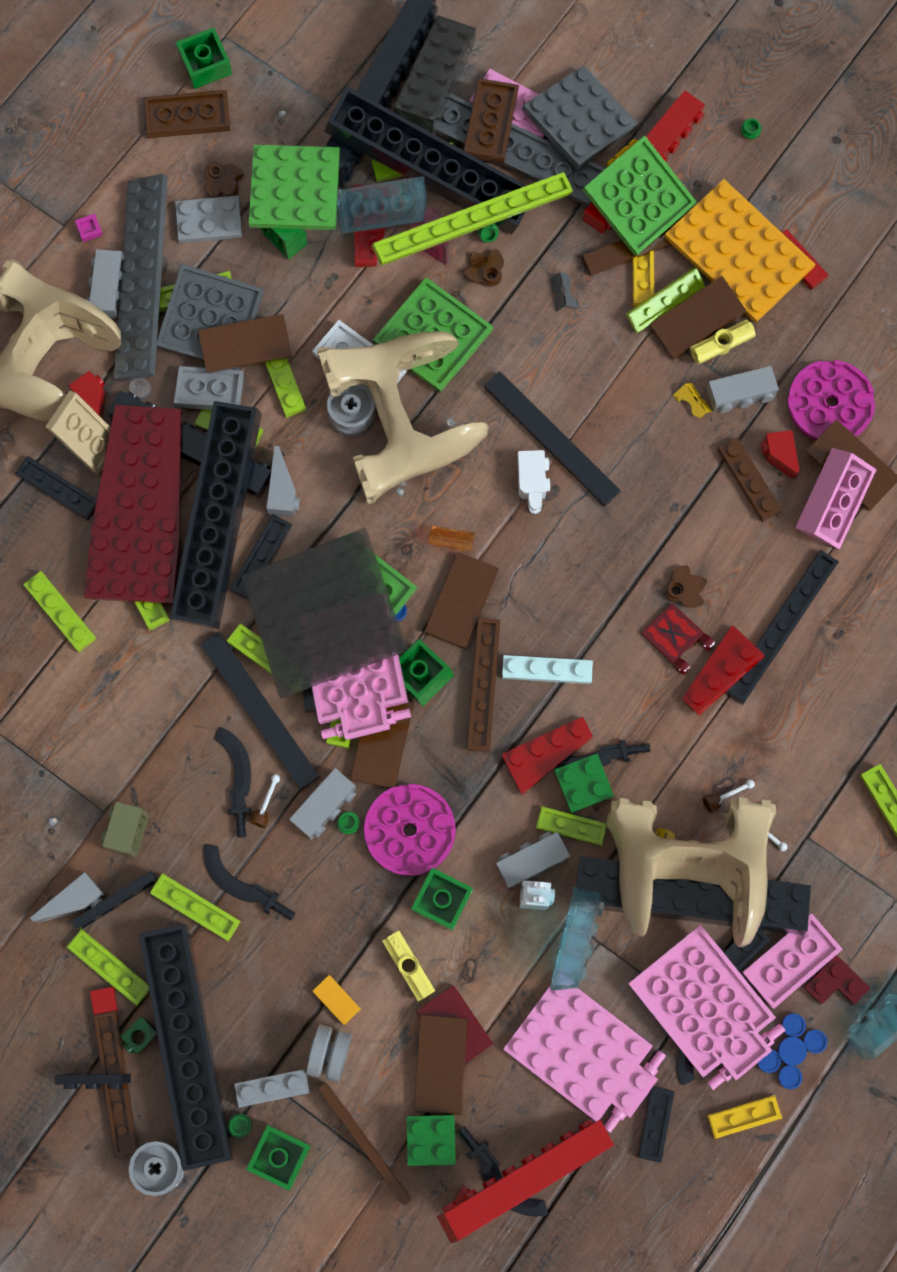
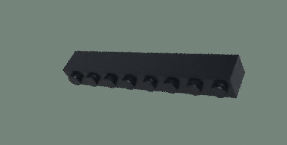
M120 390L107 413L110 419H113L116 405L157 406L148 401L146 403L140 401L139 397L130 391L125 393ZM184 421L181 423V457L201 467L207 432L203 431L200 433L194 430L195 427L192 424ZM252 462L247 492L259 499L270 483L271 470L267 464Z

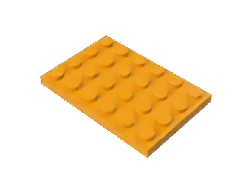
M725 179L712 189L664 236L711 282L723 276L746 309L745 314L755 324L816 265Z

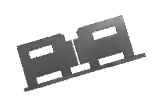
M560 272L551 277L552 292L556 293V296H554L556 312L566 306L579 308L577 299H574L570 293L571 281L568 275Z

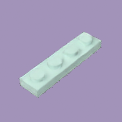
M503 655L502 679L591 684L593 661Z

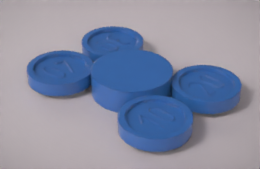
M793 1013L785 1016L782 1021V1026L786 1030L784 1033L790 1037L783 1039L779 1043L777 1052L772 1050V1052L757 1063L760 1070L766 1073L777 1071L781 1061L788 1065L784 1066L778 1074L780 1084L786 1089H796L800 1086L802 1073L795 1065H799L805 1060L807 1051L817 1054L823 1052L827 1047V1037L820 1030L808 1031L803 1041L796 1038L804 1033L806 1023L802 1016Z

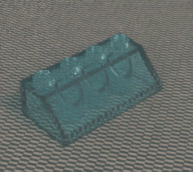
M424 176L338 190L337 205L342 234L424 221L427 201Z
M573 887L552 970L551 990L578 988L580 980H585L588 968L584 966L586 958H591L593 945H589L591 937L596 938L599 925L595 923L597 915H602L604 902H601V893Z
M894 992L883 999L885 1004L879 1009L877 1007L871 1009L865 1015L867 1019L860 1024L858 1021L848 1029L850 1034L845 1038L863 1060L875 1059L897 1040V994Z

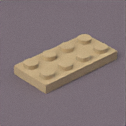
M69 391L45 427L92 472L99 475L104 466L111 427L77 393Z

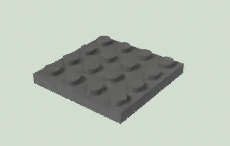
M584 65L525 103L522 107V111L576 169L628 135L638 126L634 118Z
M181 264L158 336L157 347L204 361L198 330L256 319L265 290Z

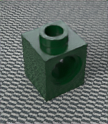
M141 1016L121 1036L124 1040L122 1045L131 1054L133 1052L141 1054L158 1037L155 1027L145 1017ZM141 1030L145 1038L142 1043L137 1044L133 1036L135 1032Z

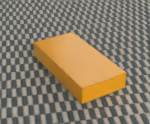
M330 975L313 990L316 996L344 1026L361 1010Z

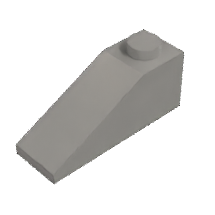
M274 446L267 512L268 515L274 514L276 516L295 518V511L300 509V498L297 497L279 446Z
M84 872L31 916L30 919L35 923H41L88 911L90 908L103 902L102 898L106 895L90 875Z

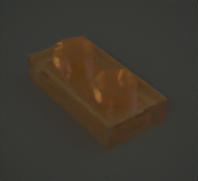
M432 526L428 544H434L437 547H452L460 551H472L475 533Z

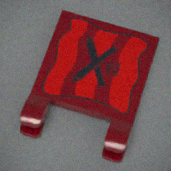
M673 603L641 632L682 675L689 671L690 665L680 657L694 643L699 641L707 651H710L715 644V641L710 636L705 634Z

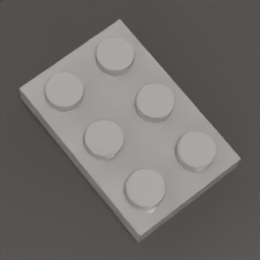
M239 196L175 201L179 244L242 238Z
M179 366L174 407L212 410L214 401L241 405L244 370L230 369L207 374L206 368Z

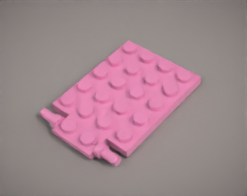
M385 594L299 616L318 722L324 724L340 719L342 722L336 724V727L321 730L323 739L344 736L346 740L389 730L390 725L395 724L396 721L411 717L409 708L396 712L393 710L387 711L386 709L408 703Z
M701 925L696 927L628 983L703 1078L719 1064H723V1067L718 1070L720 1073L707 1082L712 1090L725 1080L727 1082L731 1078H734L735 1081L738 1080L772 1052L770 1046L774 1044V1040L786 1031L779 1023L768 1033L764 1032L761 1036L758 1032L776 1017Z
M558 974L503 1049L594 1121L600 1120L611 1104L615 1107L611 1111L612 1115L604 1125L605 1129L610 1133L620 1120L623 1121L626 1116L631 1118L657 1082L658 1079L654 1076L658 1072L657 1068L666 1057L665 1054L658 1050L650 1063L647 1062L644 1067H641L640 1063L653 1045L560 974Z

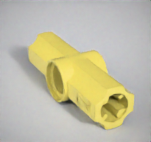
M746 319L728 329H721L714 336L691 346L692 358L699 365L717 355L727 354L730 349L756 336L754 327ZM723 339L727 344H720L718 340Z
M400 931L382 941L417 1001L419 1002L435 992ZM406 960H412L415 963V969L410 973L402 969V964Z

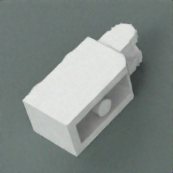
M544 450L518 451L519 496L522 499H528L529 512L536 515L541 511L542 499H545L546 492L550 491V478H546L545 471H549V458H545Z
M523 881L521 884L519 908L547 911L549 905L554 903L555 889H551V883Z

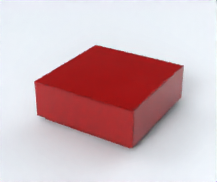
M115 987L90 991L94 1015L118 1010Z

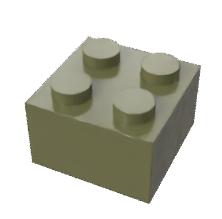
M115 802V806L111 807L108 813V820H110L108 829H104L101 836L102 847L109 852L136 859L149 814L143 808Z

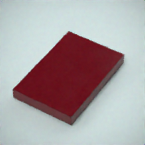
M454 985L416 1011L419 1018L421 1015L468 1018L465 1064L493 1045V1042Z

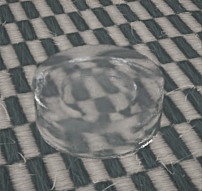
M145 378L134 379L129 385V391L137 395L140 401L147 399L151 395V385Z

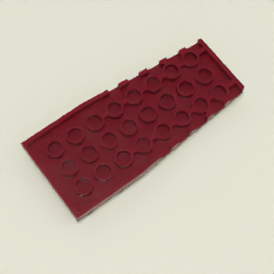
M115 406L90 535L84 592L85 599L173 605L181 539L180 458L182 412L180 409Z

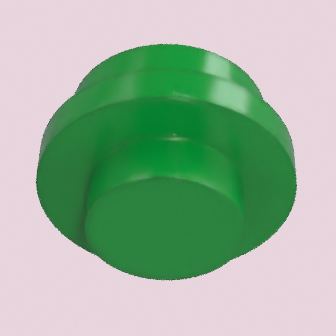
M754 118L745 120L740 128L741 134L747 139H756L762 130L761 124Z
M493 223L478 229L477 233L481 241L490 243L496 240L499 230L497 225Z
M344 812L338 817L337 826L342 833L350 835L359 829L360 820L355 813Z
M236 1114L228 1122V1130L236 1138L247 1136L252 1128L251 1120L245 1114Z

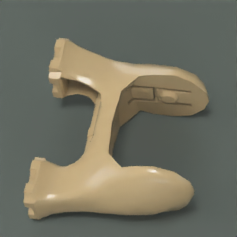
M12 259L5 262L0 276V310L4 312L19 311L24 316L21 325L11 336L8 344L0 354V407L48 423L66 397V394L55 385L32 375L38 363L54 342L76 337L96 349L112 352L121 345V331L101 308L90 301L45 283L25 270L19 261Z
M423 331L363 348L335 349L322 347L317 349L319 361L332 398L340 396L350 386L360 384L370 388L388 441L386 447L377 455H358L353 457L368 504L376 502L386 491L408 479L442 468L466 456L487 436L489 427L485 422L458 426L429 437L413 430L401 403L397 388L400 372L428 364L445 357L455 350L459 342L451 333L445 331Z
M742 797L730 800L728 805L729 811L725 813L723 818L729 838L718 842L703 843L695 840L684 841L656 836L652 831V827L657 815V806L653 805L651 801H641L635 804L631 803L629 799L624 798L612 801L610 814L607 815L606 826L610 830L618 850L622 909L630 932L644 937L647 932L652 906L653 880L688 879L721 886L733 900L734 943L738 947L750 944L765 912L768 885L767 840L776 814V805L771 804L770 800H761L755 803L748 801V798Z

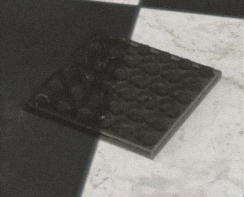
M366 528L241 575L280 698L408 651Z

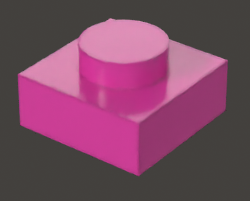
M95 214L75 220L83 242L103 236Z

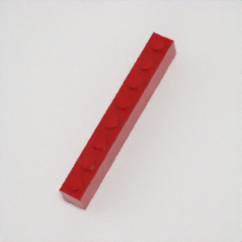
M685 90L646 136L665 162L670 153L674 154L681 139H686L690 135L691 127L695 123L698 125L704 117L703 109L705 104ZM591 202L584 210L583 221L603 235L607 229L611 230L612 227Z
M591 1119L585 1121L578 1126L580 1130L573 1134L571 1130L560 1136L561 1142L554 1145L551 1142L540 1149L542 1153L535 1157L533 1153L522 1159L523 1165L515 1168L513 1165L502 1171L503 1177L496 1180L493 1177L482 1183L483 1189L476 1192L473 1189L462 1195L464 1200L457 1205L453 1201L442 1208L443 1213L438 1215L437 1218L450 1243L460 1241L613 1147L614 1143L601 1120L593 1123Z

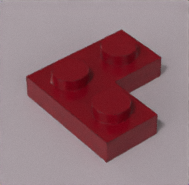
M836 955L808 982L804 989L820 1005L836 989L852 1005H855L869 991L870 987Z

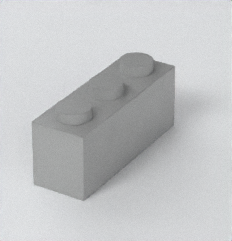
M96 249L95 257H92L91 260L93 277H89V290H91L90 297H87L86 300L101 308L111 319H118L121 270L124 256L122 251Z
M771 366L709 381L706 388L713 413L718 411L726 413L738 406L746 408L758 401L762 403L769 402L774 399L779 390Z
M335 768L289 819L290 822L310 840L314 837L319 838L326 830L324 825L329 820L334 821L341 813L339 808L345 802L349 804L356 796V786Z
M549 831L538 837L540 841L532 845L531 842H527L518 847L519 852L513 855L508 852L498 858L499 862L495 866L508 890L570 858L558 832L552 834Z
M307 1069L235 1084L239 1108L311 1093Z

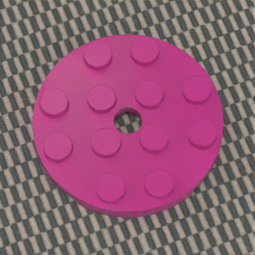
M839 360L817 361L805 367L795 377L788 393V410L796 427L804 435L815 441L836 419L857 437L866 429L874 415L876 405L873 395L874 390L868 378L855 366ZM829 397L834 398L837 401V405L827 406L826 399Z
M416 784L401 785L383 792L369 808L364 824L365 841L372 857L384 869L402 876L422 875L430 872L432 867L437 868L449 855L456 833L453 813L447 802L432 789ZM407 824H413L417 831L413 836H406L403 829Z

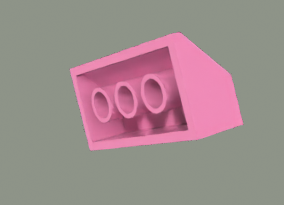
M832 448L795 528L814 539L840 549L876 469L853 453Z

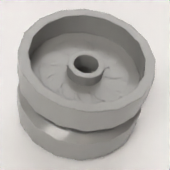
M358 384L350 386L340 396L332 398L330 393L327 400V410L333 429L347 437H358L367 433L376 419L375 403L371 391L364 385Z
M319 1024L309 1052L307 1075L321 1076L325 1064H328L326 1071L327 1080L339 1083L345 1066L352 1032L340 1029L335 1036L334 1042H331L333 1035L332 1027Z
M159 1140L145 1143L131 1157L129 1164L130 1180L135 1188L145 1195L158 1196L166 1194L176 1188L184 1178L185 1171L182 1168L179 1148L171 1142ZM155 1164H161L162 1167L159 1168L161 1172L155 1171Z

